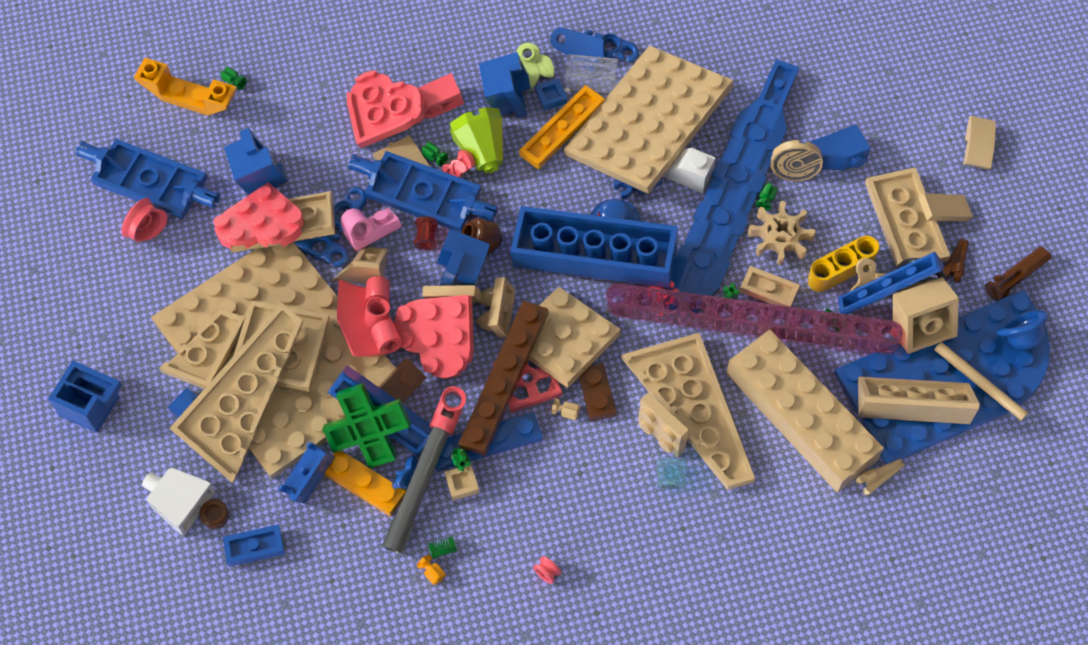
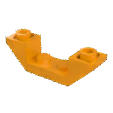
M144 58L134 76L135 81L162 101L207 116L226 110L237 90L236 86L215 79L212 80L208 88L173 77L167 64L149 58Z

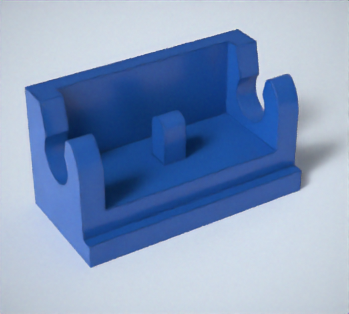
M308 441L307 449L284 485L281 484L278 488L279 491L288 494L289 498L293 501L303 504L307 502L335 458L334 455L312 441Z

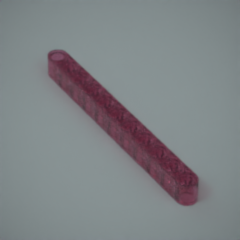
M627 284L611 285L606 292L608 311L612 315L757 336H762L770 329L779 339L879 353L895 352L903 335L901 326L891 320ZM616 297H622L625 299L621 303H615L612 301ZM647 300L651 302L647 307L639 305L641 301ZM669 304H674L678 308L675 310H668L665 307ZM695 308H702L703 310H705V312L702 314H695L694 312H692V310ZM726 311L729 312L731 316L728 318H723L719 315V313ZM754 315L758 317V320L751 322L746 317ZM782 319L786 323L784 325H776L773 320ZM807 322L810 323L813 326V328L804 329L800 326V324ZM835 326L839 328L840 332L832 333L827 328ZM863 330L867 333V336H858L855 331ZM891 334L895 340H886L882 335Z

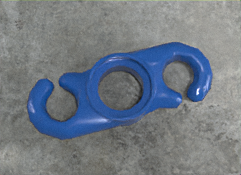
M592 30L584 32L585 34L593 35ZM595 33V37L605 40L604 44L612 42L616 45V48L613 50H606L604 48V58L613 59L617 57L623 60L625 58L623 52L626 50L633 52L632 56L626 58L628 63L634 62L638 58L639 49L634 43L621 39L615 34L608 33L602 35Z
M353 187L348 192L349 194H360L361 199L351 201L350 195H346L342 201L334 205L335 226L339 227L341 233H343L340 222L341 218L338 216L339 211L352 208L361 211L367 203L365 190L360 187ZM340 233L327 235L329 239L334 241L341 238Z
M328 236L294 241L301 251L310 255L315 260H325L327 263H332V255L341 253L342 259L333 262L334 267H342L349 260L346 248L329 239ZM317 242H324L327 245L326 249L322 252H316L312 248Z

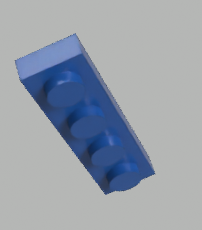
M531 412L501 421L486 456L466 450L470 461L541 441L542 433L535 413ZM463 433L447 438L436 465V472L455 467L451 459V453L454 449L460 448L458 443Z

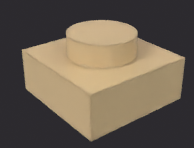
M472 465L470 467L465 466L464 471H459L456 468L444 472L452 501L479 493Z

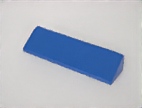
M932 252L839 296L840 315L843 317L940 272L944 267L943 262L936 252Z
M348 365L345 366L327 392L336 398L338 391L364 383L374 407L396 400ZM403 405L411 425L409 428L389 434V436L419 456L424 449L432 428L429 426V422Z

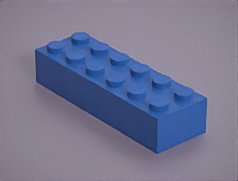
M521 206L510 253L513 267L670 288L678 246V226Z

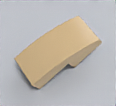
M969 116L965 136L967 146L963 165L985 170L991 169L995 146V121Z

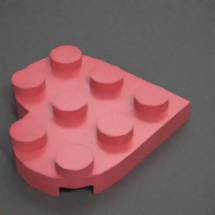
M377 71L365 72L355 79L356 84L352 87L351 92H347V105L356 144L360 148L405 131L424 119V98L417 87L405 84L402 81L393 83L389 76L379 74Z
M266 183L227 209L223 214L215 217L213 223L218 240L229 249H232V246L240 245L249 248L257 243L264 247H268V244L280 243L283 247L301 236L304 218L295 204L270 183Z
M462 295L420 299L409 302L397 309L394 324L403 342L401 348L419 354L424 371L435 377L451 379L460 376V373L466 369L468 363L472 362L474 352L472 296Z

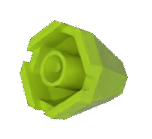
M484 107L478 109L480 113L473 116L471 111L450 123V133L452 139L461 150H467L472 153L475 159L474 167L478 171H484L486 174L497 171L503 163L502 116L499 108Z

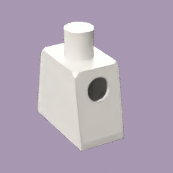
M174 468L168 469L162 478L150 472L142 483L144 488L151 491L147 497L151 508L182 536H185L199 517L202 505L211 500L215 495L211 483Z

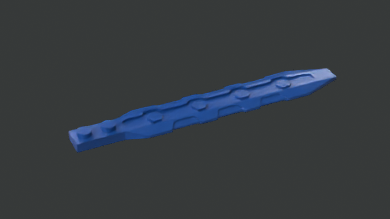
M776 59L759 99L738 114L730 132L731 138L712 173L713 179L693 216L694 222L684 244L680 246L675 257L671 281L674 282V287L670 288V295L674 288H677L679 293L675 300L669 302V315L688 322L720 289L730 266V257L739 236L743 235L747 226L750 210L757 194L761 193L767 177L765 175L770 166L773 151L781 145L787 129L783 107L799 72L798 66Z

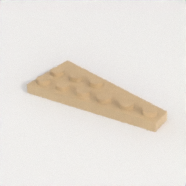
M283 303L274 310L170 427L176 435L233 484L304 322Z
M700 333L622 354V360L646 390L689 429L688 442L727 490L754 483V474Z

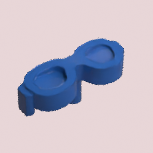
M416 456L407 457L405 470L396 472L397 478L395 483L392 484L394 489L408 488L418 464Z

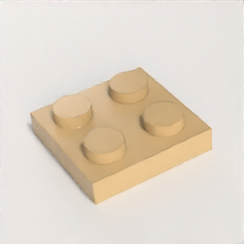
M648 392L640 399L639 426L646 434L654 435L665 452H672L678 458L686 449L689 429Z

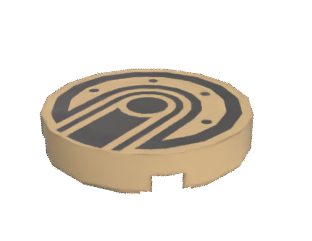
M799 140L782 143L774 149L771 157V169L774 174L788 181L811 179L820 172L823 164V155L819 147L807 141L806 144L800 143Z

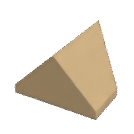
M366 246L360 249L356 257L331 281L339 282V279L348 283L366 285L367 280L371 277H384L388 248Z

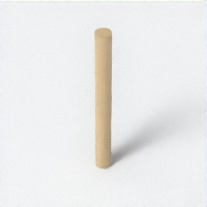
M940 342L934 350L1020 421L1027 416L1028 412L944 343Z

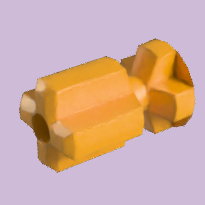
M428 554L417 563V567L419 569L425 568L424 575L432 585H436L438 582L443 581L446 573L437 563L431 565L432 557Z

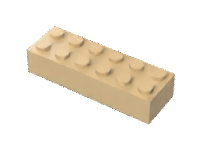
M770 329L729 360L726 375L837 493L879 460L884 449L883 446Z

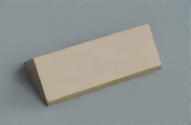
M858 377L859 418L970 424L979 409V402L969 383Z

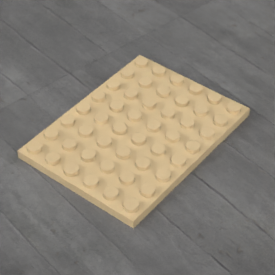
M294 242L283 247L281 244L256 248L151 317L153 323L178 354L177 350L182 345H187L198 334V330L220 309L246 317L250 300L274 305L283 303L287 307L330 315L328 330L310 392L276 386L250 445V452L271 479H274L301 459L307 449L308 441H312L319 446L327 442L322 430L324 424L345 418L338 400L327 392L346 365L376 386H379L396 369L385 355L372 357H355L352 355L336 317L338 296ZM238 340L233 350L231 351L225 365L233 358Z

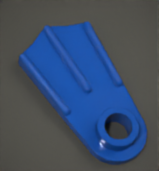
M557 28L551 34L550 41L555 49L592 69L605 57V40L567 28ZM562 34L566 38L563 44L559 41V37Z

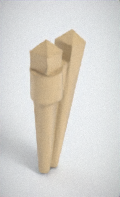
M898 459L877 469H870L858 476L856 483L860 485L866 482L867 487L863 489V494L868 496L902 469L905 464L902 463L901 459Z

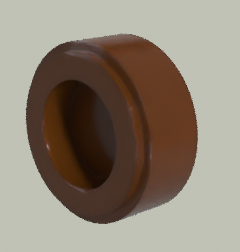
M218 499L205 502L199 512L201 521L210 529H219L229 520V510L226 504Z

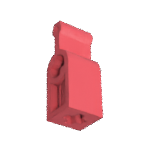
M452 73L417 88L424 98L425 108L423 112L426 119L434 118L465 104Z

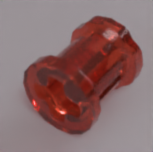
M423 216L415 220L417 238L414 239V247L420 250H433L437 247L435 240V229L438 228L439 223L437 219Z

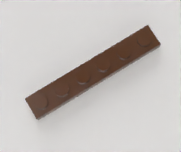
M522 301L458 443L460 448L483 456L487 455L549 315L548 308Z

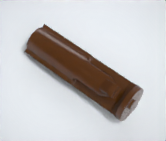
M1039 246L1002 275H995L993 281L996 282L989 281L985 284L987 294L995 301L1007 297L1014 286L1052 258L1050 252L1044 247Z

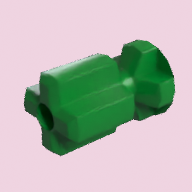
M229 66L220 73L222 80L230 85H236L237 90H242L247 83L246 77L243 75L239 76L238 72Z
M429 141L422 147V154L431 161L436 159V165L441 167L446 163L448 154L446 152L440 154V148Z
M772 183L763 185L759 195L761 199L756 202V206L758 208L763 207L765 211H769L772 206L770 202L774 201L778 188L773 186Z
M731 283L730 287L725 286L723 289L721 302L727 308H733L737 304L739 290L735 289L736 284Z
M456 448L452 451L451 459L459 471H464L465 466L470 467L471 461L465 449Z

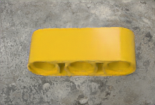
M862 236L813 262L807 281L809 287L813 291L824 292L857 275L856 264L860 259L869 258L875 262L879 251L878 241L871 236ZM864 250L869 252L870 254H864L861 251ZM838 262H844L848 266H842ZM865 265L863 267V271L868 269L869 266ZM816 274H823V275H825L826 277H825V278H821V277H818Z

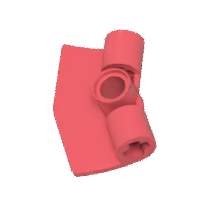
M374 276L369 278L366 282V287L339 279L336 317L351 353L355 357L390 354L397 351L403 344L399 332L389 315L390 281L385 277Z

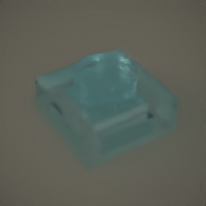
M657 458V488L685 489L686 459Z

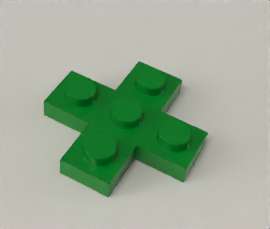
M364 383L338 391L336 398L345 418L324 424L322 428L333 453L359 445L369 468L394 461L397 455L388 435L407 429L411 425L401 399L374 407Z

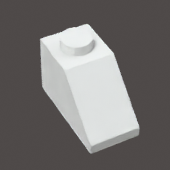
M694 148L684 149L662 177L703 193L712 177L716 158Z

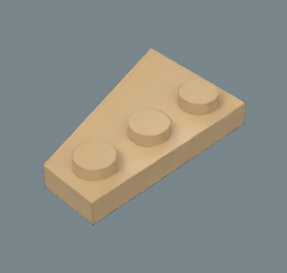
M220 309L198 330V334L187 345L184 344L177 350L178 354L169 362H165L159 368L161 373L205 389L225 365L240 336L245 317Z

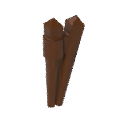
M960 239L943 270L947 279H949L950 275H954L953 281L956 283L961 282V277L964 276L965 271L964 262L969 241H964V239Z

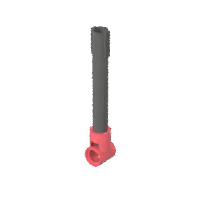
M448 387L441 395L429 425L432 428L397 515L393 517L382 547L392 552L403 554L414 527L413 522L449 435H453L466 403V395L459 387ZM454 395L460 400V405L450 407L447 405L445 398Z

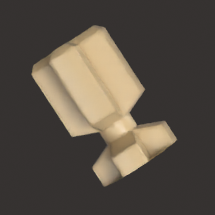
M555 398L551 414L555 415L558 411H561L562 417L577 420L580 405L568 401L561 405L560 399Z

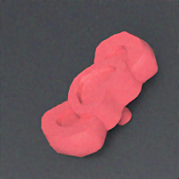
M462 149L458 152L457 159L451 161V164L443 165L442 171L460 178L465 172L475 166V159L471 152Z

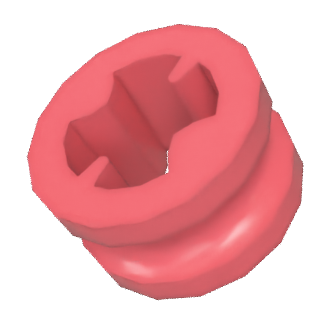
M545 556L540 558L539 565L535 564L533 566L536 574L549 584H553L555 582L554 577L560 576L562 573L560 568Z

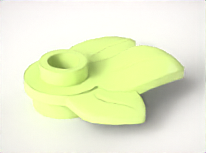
M524 43L517 48L516 52H518L529 74L531 89L527 91H531L535 87L540 76L545 78L554 77L555 71L551 59L540 54V50L535 44ZM526 51L532 52L529 58H525L523 55Z

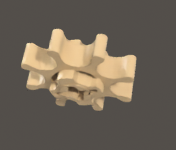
M785 201L780 202L779 213L776 215H771L763 207H760L757 218L762 220L764 225H750L748 230L749 237L758 236L764 241L757 245L756 255L761 256L766 250H774L778 254V265L783 264L784 253L787 251H793L800 259H803L806 248L800 245L799 241L804 239L812 241L815 235L814 229L806 230L799 225L805 221L807 211L802 210L799 215L790 216L785 212Z

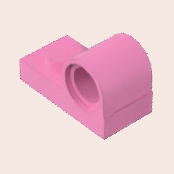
M389 207L376 212L369 218L359 209L352 208L342 215L340 221L346 240L356 251L402 227L399 218Z

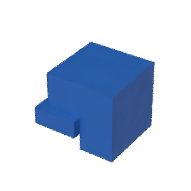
M518 52L479 63L484 94L490 107L499 108L501 116L515 112L518 118L527 116L522 92L530 90L531 84L528 71Z
M249 128L239 132L240 140L224 147L234 181L248 195L266 183H270L275 188L288 182L283 165L281 163L275 165L268 147H265Z
M450 229L436 264L446 267L439 286L475 285L490 244Z
M72 360L48 400L60 417L98 433L120 397L118 392L122 384L119 380Z

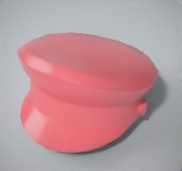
M148 197L138 201L130 209L123 221L121 228L122 236L131 238L137 243L154 238L167 224L168 217L166 212L155 208Z

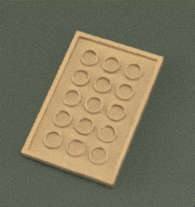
M649 45L606 97L602 105L591 115L564 148L565 156L649 194L734 87L733 80Z

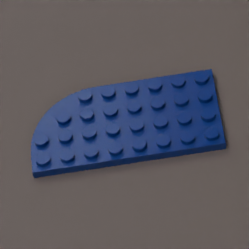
M1025 290L958 317L957 337L942 342L1020 406L1033 395L1041 384L1050 359V344L1045 324H1043L1045 333L1043 340L1037 346L1027 350L1013 348L1005 336H998L996 334L1000 327L1026 312L1037 310ZM900 342L836 368L834 371L835 377L857 416L858 377L970 384L979 402V409L970 424L859 418L864 428L883 446L884 449L880 456L885 465L898 459L902 460L1010 412L938 354L934 349L939 343L907 354Z

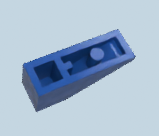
M857 124L810 141L819 147L822 152V169L858 168L867 162L871 149Z

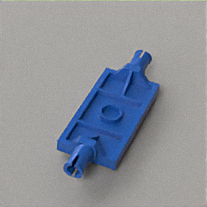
M118 139L114 140L111 147L98 148L81 141L79 145L83 146V148L79 146L76 148L75 154L77 157L92 161L96 165V170L90 179L93 185L137 202L148 197L155 208L178 218L184 219L195 201L212 209H215L217 206L214 202L219 203L220 194L218 192L203 188L208 177L205 172Z
M385 151L381 160L371 161L353 154L352 158L354 160L350 159L349 170L369 176L370 182L365 191V197L460 233L471 214L489 221H494V217H496L498 206L477 200L481 191V185Z

